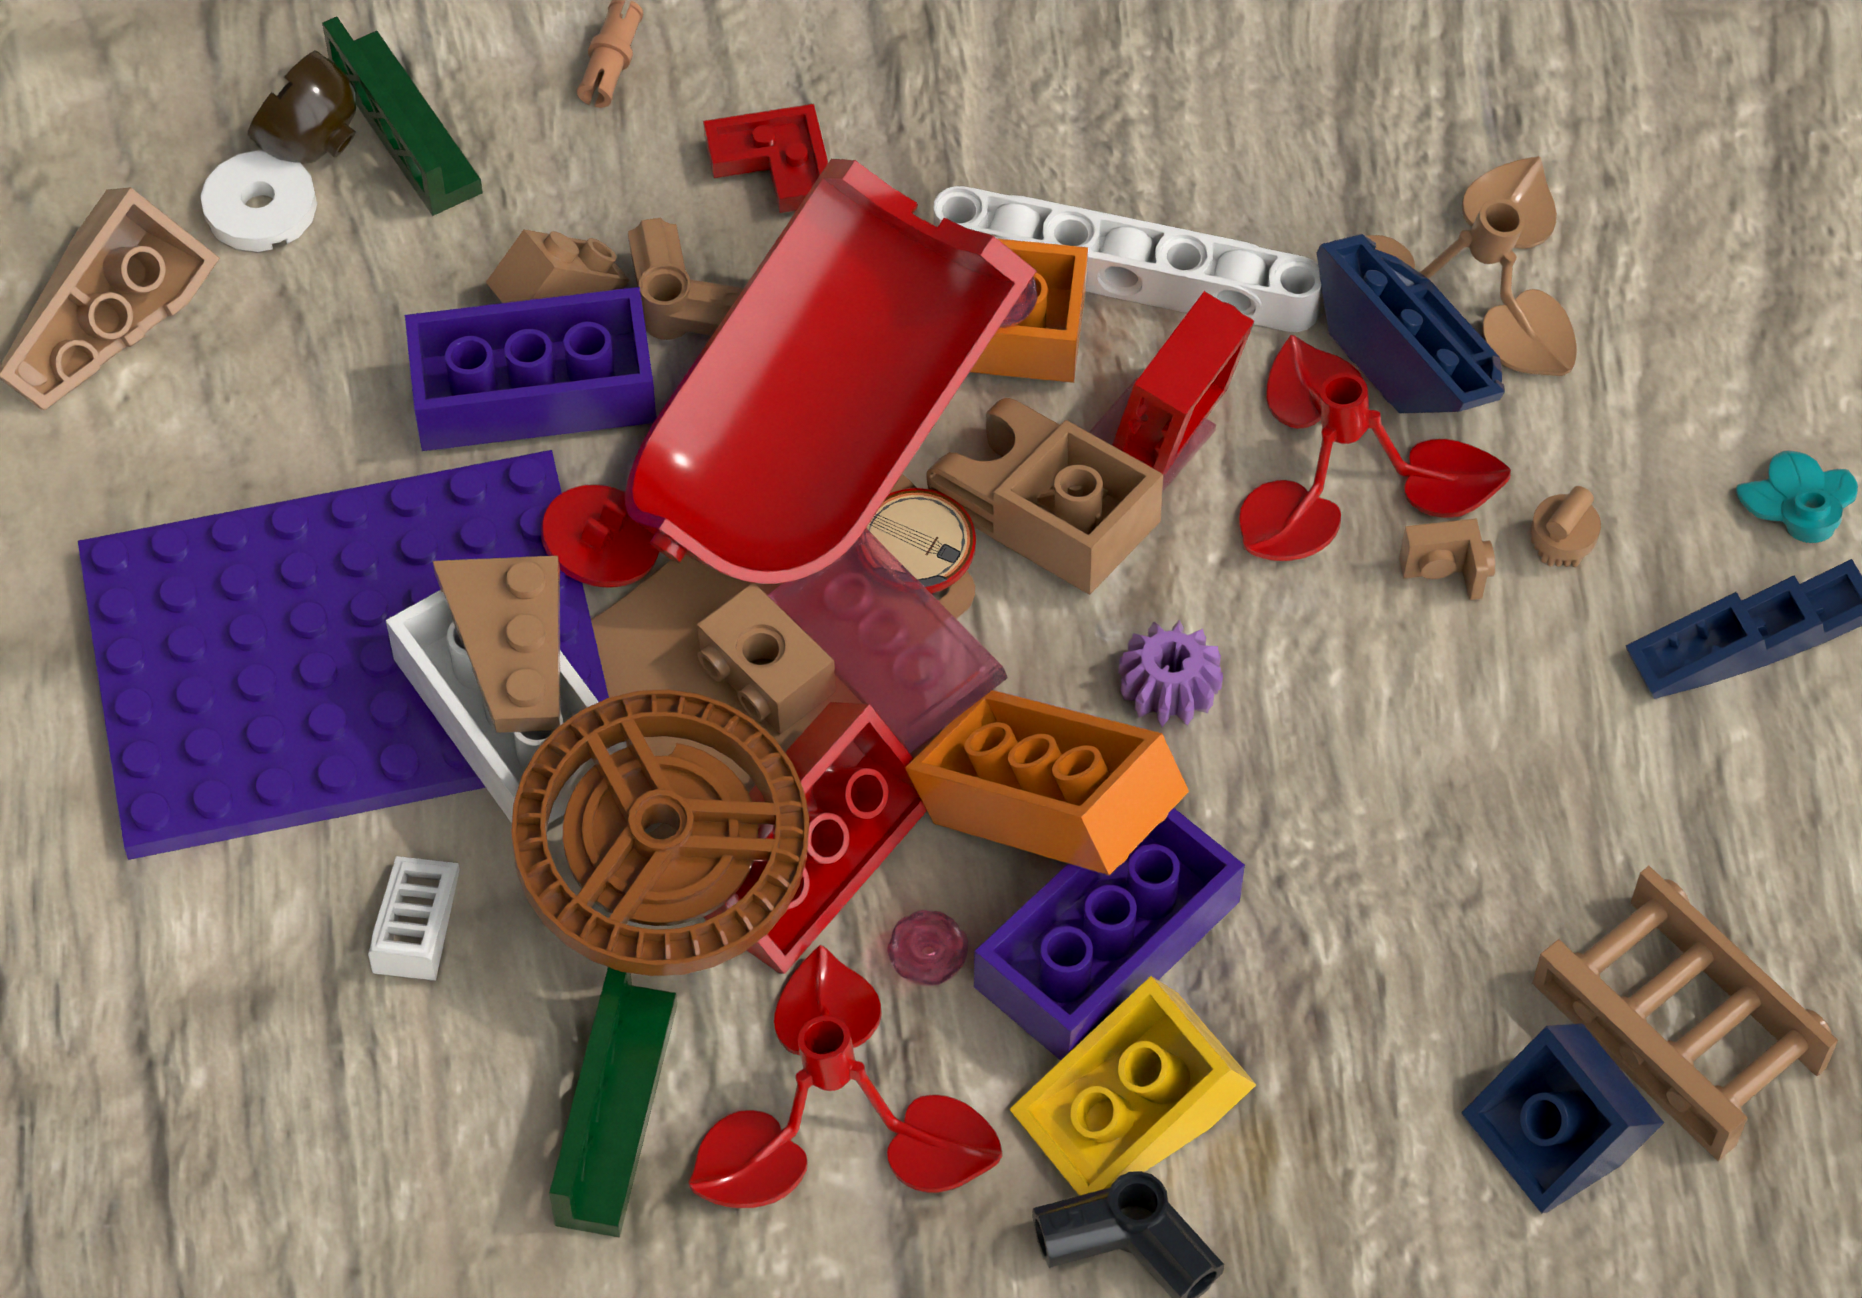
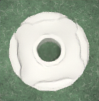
M262 150L238 154L219 164L205 180L201 193L205 221L210 226L214 236L219 241L237 250L261 252L271 250L274 243H279L286 239L288 244L299 238L312 223L317 207L312 178L300 162L294 163L279 160ZM264 195L273 198L264 207L252 208L245 205L248 200L256 196Z

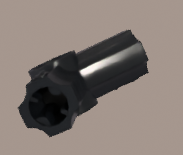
M1128 1172L1119 1176L1110 1188L1038 1206L1032 1210L1037 1242L1043 1260L1045 1259L1049 1268L1120 1249L1132 1253L1171 1298H1199L1210 1289L1211 1285L1224 1271V1263L1168 1202L1167 1190L1162 1182L1154 1175L1146 1172ZM1138 1205L1145 1207L1152 1215L1145 1219L1135 1220L1128 1218L1121 1210L1128 1206Z

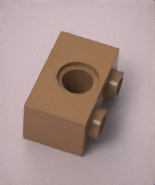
M754 582L697 624L700 651L697 653V656L705 671L717 682L725 679L738 692V699L746 712L758 722L765 719L780 735L836 692L834 660ZM760 658H767L773 660L771 663L765 665H755L751 663L754 660Z

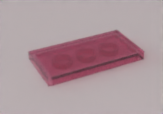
M867 528L849 550L835 562L805 578L784 582L767 595L834 660L835 675L863 704H870L909 753L913 752L1008 678L1003 666Z

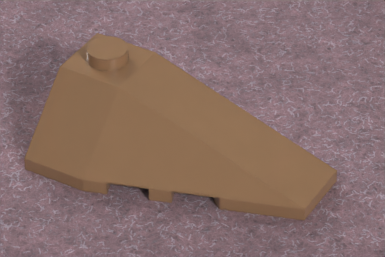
M131 187L107 189L74 235L0 365V379L39 409L46 410L99 371L100 366L126 347H131L145 337V333L168 316H173L187 306L220 258Z

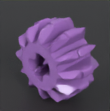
M1180 620L1172 627V631H1164L1154 621L1148 629V637L1133 633L1132 638L1128 642V652H1124L1123 656L1120 657L1118 673L1122 679L1121 693L1123 699L1135 701V711H1137L1138 718L1154 711L1158 713L1157 718L1162 727L1169 720L1170 715H1177L1188 726L1189 722L1193 719L1194 710L1204 713L1209 712V709L1213 706L1214 694H1218V690L1222 688L1223 673L1220 668L1221 655L1218 651V646L1206 645V636L1203 629L1189 635L1185 634Z

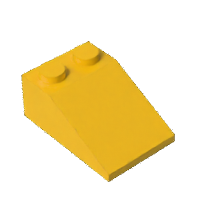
M1150 976L1009 1110L1080 1196L1110 1188L1119 1176L1128 1172L1147 1171L1208 1131L1245 1097L1256 1084L1179 993Z

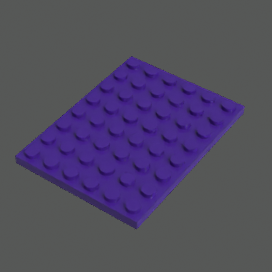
M552 450L78 540L122 838L128 860L486 788L395 662L386 620L441 590L434 573L432 561L548 556L541 539V525L549 504L562 493ZM560 570V651L598 702L609 698L583 583L571 578Z

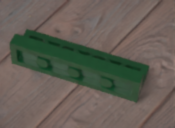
M337 16L322 22L328 58L349 78L356 93L357 107L431 215L439 214L482 194L481 178L379 32L376 30L353 40Z
M610 967L607 968L549 1196L555 1226L620 1238L678 1003L675 992L632 985L631 973L621 972Z

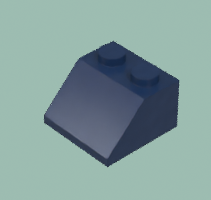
M1583 1024L1546 1026L1461 1112L1541 1214L1548 1213L1620 1167L1664 1124V1121Z

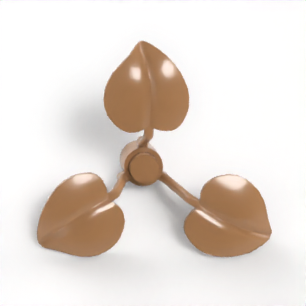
M1539 156L1530 157L1496 167L1471 183L1464 194L1461 206L1463 217L1472 227L1471 230L1461 231L1458 239L1419 272L1428 279L1431 278L1465 247H1469L1473 257L1481 263L1495 264L1500 262L1502 265L1500 298L1504 305L1495 306L1487 312L1482 322V338L1499 355L1501 364L1510 369L1529 374L1563 376L1572 371L1577 356L1576 338L1566 311L1558 301L1541 290H1526L1518 295L1516 299L1511 291L1513 265L1517 259L1516 254L1512 251L1513 248L1527 249L1544 243L1552 234L1557 219L1555 202L1546 182L1542 159ZM1383 235L1366 236L1376 243L1375 249L1396 256L1415 269L1414 258L1404 245L1393 238Z

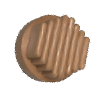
M1575 486L1569 494L1550 496L1543 500L1536 508L1531 523V543L1535 544L1534 548L1538 550V555L1542 557L1541 561L1547 563L1548 566L1551 567L1555 564L1557 567H1560L1563 564L1565 567H1569L1571 564L1573 567H1577L1582 559L1596 546L1601 530V520L1598 512L1591 505L1594 497L1588 489L1582 486Z

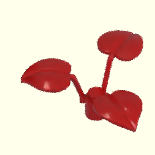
M1290 335L1272 365L1267 383V404L1272 415L1279 422L1291 428H1308L1321 420L1322 442L1315 478L1309 491L1295 481L1276 480L1260 485L1247 496L1240 509L1239 517L1244 550H1247L1251 555L1263 559L1292 561L1314 555L1328 546L1336 537L1341 524V511L1338 505L1330 500L1319 498L1324 489L1333 442L1335 441L1340 444L1354 443L1362 437L1368 428H1371L1396 472L1401 476L1409 477L1404 487L1407 501L1420 512L1430 516L1453 518L1474 511L1509 481L1511 469L1488 452L1450 439H1430L1417 443L1410 451V464L1404 462L1381 424V413L1378 410H1369L1368 387L1357 368L1337 355L1314 348L1295 335Z
M819 945L791 976L780 996L774 1014L775 1032L779 1042L788 1052L801 1056L803 1069L795 1075L797 1087L787 1125L781 1130V1126L776 1118L766 1112L757 1110L737 1111L719 1120L705 1135L699 1147L695 1168L688 1183L692 1192L697 1196L714 1204L731 1208L761 1207L786 1197L799 1185L808 1168V1159L805 1151L791 1141V1139L799 1132L809 1088L815 1086L821 1090L835 1091L844 1087L851 1079L856 1080L886 1127L898 1134L888 1146V1163L897 1179L914 1190L926 1193L953 1190L995 1167L1003 1154L1000 1140L993 1127L975 1109L958 1099L943 1095L920 1096L908 1106L904 1122L893 1115L867 1076L864 1064L855 1060L853 1048L865 1043L880 1024L882 1009L879 996L874 987L864 977L840 962L823 945Z

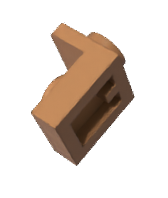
M1477 518L1405 526L1399 555L1403 579L1422 576L1427 579H1440L1452 573L1463 572L1469 600L1482 599L1487 577H1492L1495 574V555L1491 541H1482Z

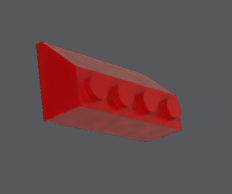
M830 702L785 752L793 763L805 793L809 814L807 859L799 888L785 914L766 936L747 949L749 953L778 973L786 974L927 812L905 769L914 758L870 704ZM755 785L749 792L752 802H765L762 793ZM758 824V838L774 839L773 826ZM754 860L751 870L739 890L725 904L703 918L707 921L725 912L741 900L759 880L768 861Z

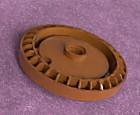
M670 689L635 691L610 697L579 711L557 727L536 750L525 769L513 803L511 835L516 873L528 902L543 924L566 946L593 962L621 972L647 976L685 975L709 969L742 954L766 936L785 914L798 890L807 859L809 814L804 789L793 763L778 742L754 719L726 703L701 694ZM644 737H675L692 740L712 747L732 759L750 776L762 793L765 802H752L747 789L736 774L709 753L689 745L676 743L673 752L668 756H654ZM621 742H626L629 746L610 755L607 751L608 748ZM592 758L595 765L584 775L574 789L567 804L563 822V845L566 860L573 877L581 887V891L576 895L570 890L555 867L548 849L547 824L553 804L564 784L581 765ZM664 823L672 826L677 832L670 838L654 839L647 835L645 829L653 824ZM758 824L772 825L774 839L758 838ZM754 860L768 861L759 880L741 900L725 912L707 921L675 929H648L627 925L630 921L642 925L670 926L702 918L725 904L739 890L747 878ZM596 903L611 913V915L607 918L591 907Z

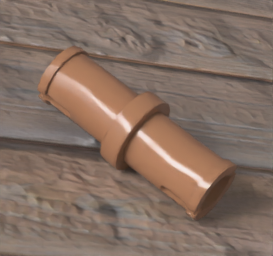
M611 0L600 34L594 36L588 47L590 61L582 82L577 88L578 97L588 105H590L594 91L598 87L599 95L595 107L604 108L609 106L613 99V92L621 71L627 69L633 57V51L630 46L644 15L642 8L633 1L630 2L626 16L622 19L623 14L621 12L625 0Z

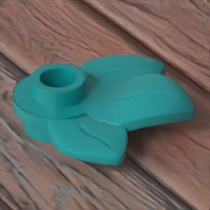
M1790 450L1779 452L1772 457L1768 470L1769 479L1741 483L1736 486L1738 499L1750 513L1763 520L1783 521L1788 533L1793 538L1806 543H1818L1829 539L1834 534L1835 529L1841 524L1843 509L1856 500L1858 492L1857 481L1848 469H1833L1823 472L1818 462L1811 456Z

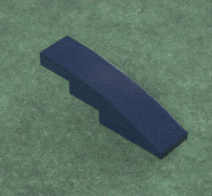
M1850 559L1801 584L1793 575L1744 600H1741L1738 593L1734 592L1625 646L1653 699L1710 685L1770 665L1861 627L1862 575L1854 561Z

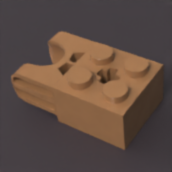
M1003 398L997 401L986 412L988 444L1002 458L992 461H978L958 453L949 452L939 458L928 469L926 474L928 489L941 492L956 500L968 512L976 529L1089 595L1161 522L1162 473L1070 421L1065 420L1060 425L1012 398Z

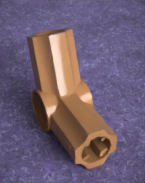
M661 217L641 220L635 229L628 231V242L637 287H640L646 331L651 336L661 340H672L683 336L686 332L713 335L744 288L691 280L685 269L677 225L667 223Z

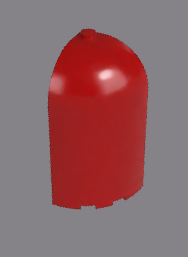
M831 158L644 438L626 484L625 507L628 515L636 523L654 534L649 543L655 549L677 563H680L684 556L687 555L727 576L761 584L791 582L821 571L845 554L864 532L1036 273V270L993 235L965 228L947 218H943L938 227L926 220H922L913 214L918 207L917 202L888 185L856 160Z

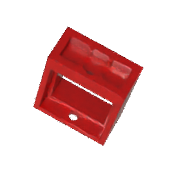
M1203 291L1134 383L1112 446L1157 470L1164 477L1227 391L1255 321L1241 313L1235 306L1222 302Z

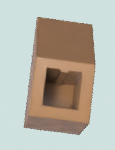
M523 229L486 283L502 303L624 289L630 280L615 263L617 257L612 249L597 239L589 238L586 241L569 238L556 231L547 234Z

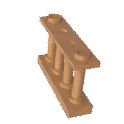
M1647 866L1639 874L1631 899V904L1637 910L1584 954L1573 953L1560 939L1555 941L1540 954L1532 984L1574 1024H1583L1612 1060L1719 1161L1737 1146L1748 1117L1742 1112L1741 1107L1797 1059L1814 1075H1820L1827 1068L1838 1039L1832 1035L1828 1024L1819 1014L1813 1010L1804 1009L1692 906L1686 893L1678 884L1672 880L1663 879L1655 870ZM1658 928L1683 954L1630 998L1620 997L1600 978V973L1651 931ZM1704 971L1730 997L1677 1042L1666 1041L1647 1023L1646 1018L1699 973ZM1751 1015L1778 1041L1724 1087L1714 1086L1694 1067L1693 1062L1746 1017Z

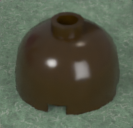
M314 50L303 57L284 76L289 82L277 96L272 92L269 94L254 116L248 129L247 135L250 136V139L264 152L279 160L308 164L314 163L327 152L335 158L345 150L356 134V131L349 126L356 113V93L349 78L334 62Z

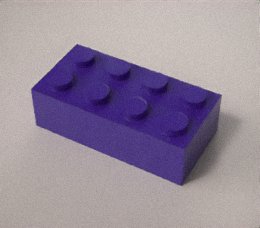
M640 287L404 315L414 411L422 451L651 424L657 418Z
M1173 808L1168 816L1129 854L1126 861L1118 866L1110 875L1068 863L975 950L974 988L1061 1061L1150 976L1159 980L1240 902L1245 864Z

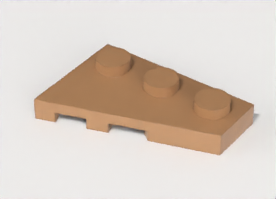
M558 556L432 561L436 579L448 603L459 638L461 637L472 665L473 674L496 733L555 730L561 725L560 567Z

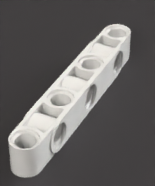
M965 186L947 188L939 193L934 201V226L936 227L939 226L943 218H947L965 228L993 235L997 239L1088 247L1086 292L1188 313L1203 291L1222 302L1235 306L1241 313L1255 321L1254 325L1287 332L1308 330L1316 323L1319 317L1322 297L1319 267L1315 261L1304 256L1265 249L1243 241L1025 196L1004 195Z

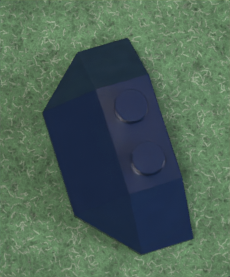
M1363 234L1323 243L1319 246L1316 254L1329 335L1398 413L1461 412L1501 400L1505 393L1504 384H1502V368L1499 355L1430 279L1396 256L1375 249L1376 243Z

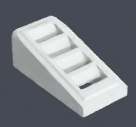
M396 856L368 953L374 974L436 981L460 870L459 863ZM410 876L437 879L440 882L438 887L407 884V879ZM404 896L434 899L433 906L404 903L402 901ZM399 915L426 918L428 923L425 925L398 922ZM395 935L420 937L423 940L421 944L394 941Z

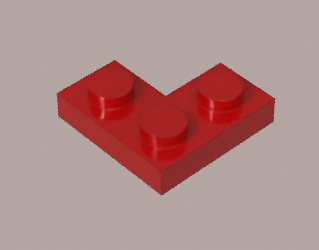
M814 104L703 121L704 137L713 177L720 178L770 170L779 213L796 211L828 164Z

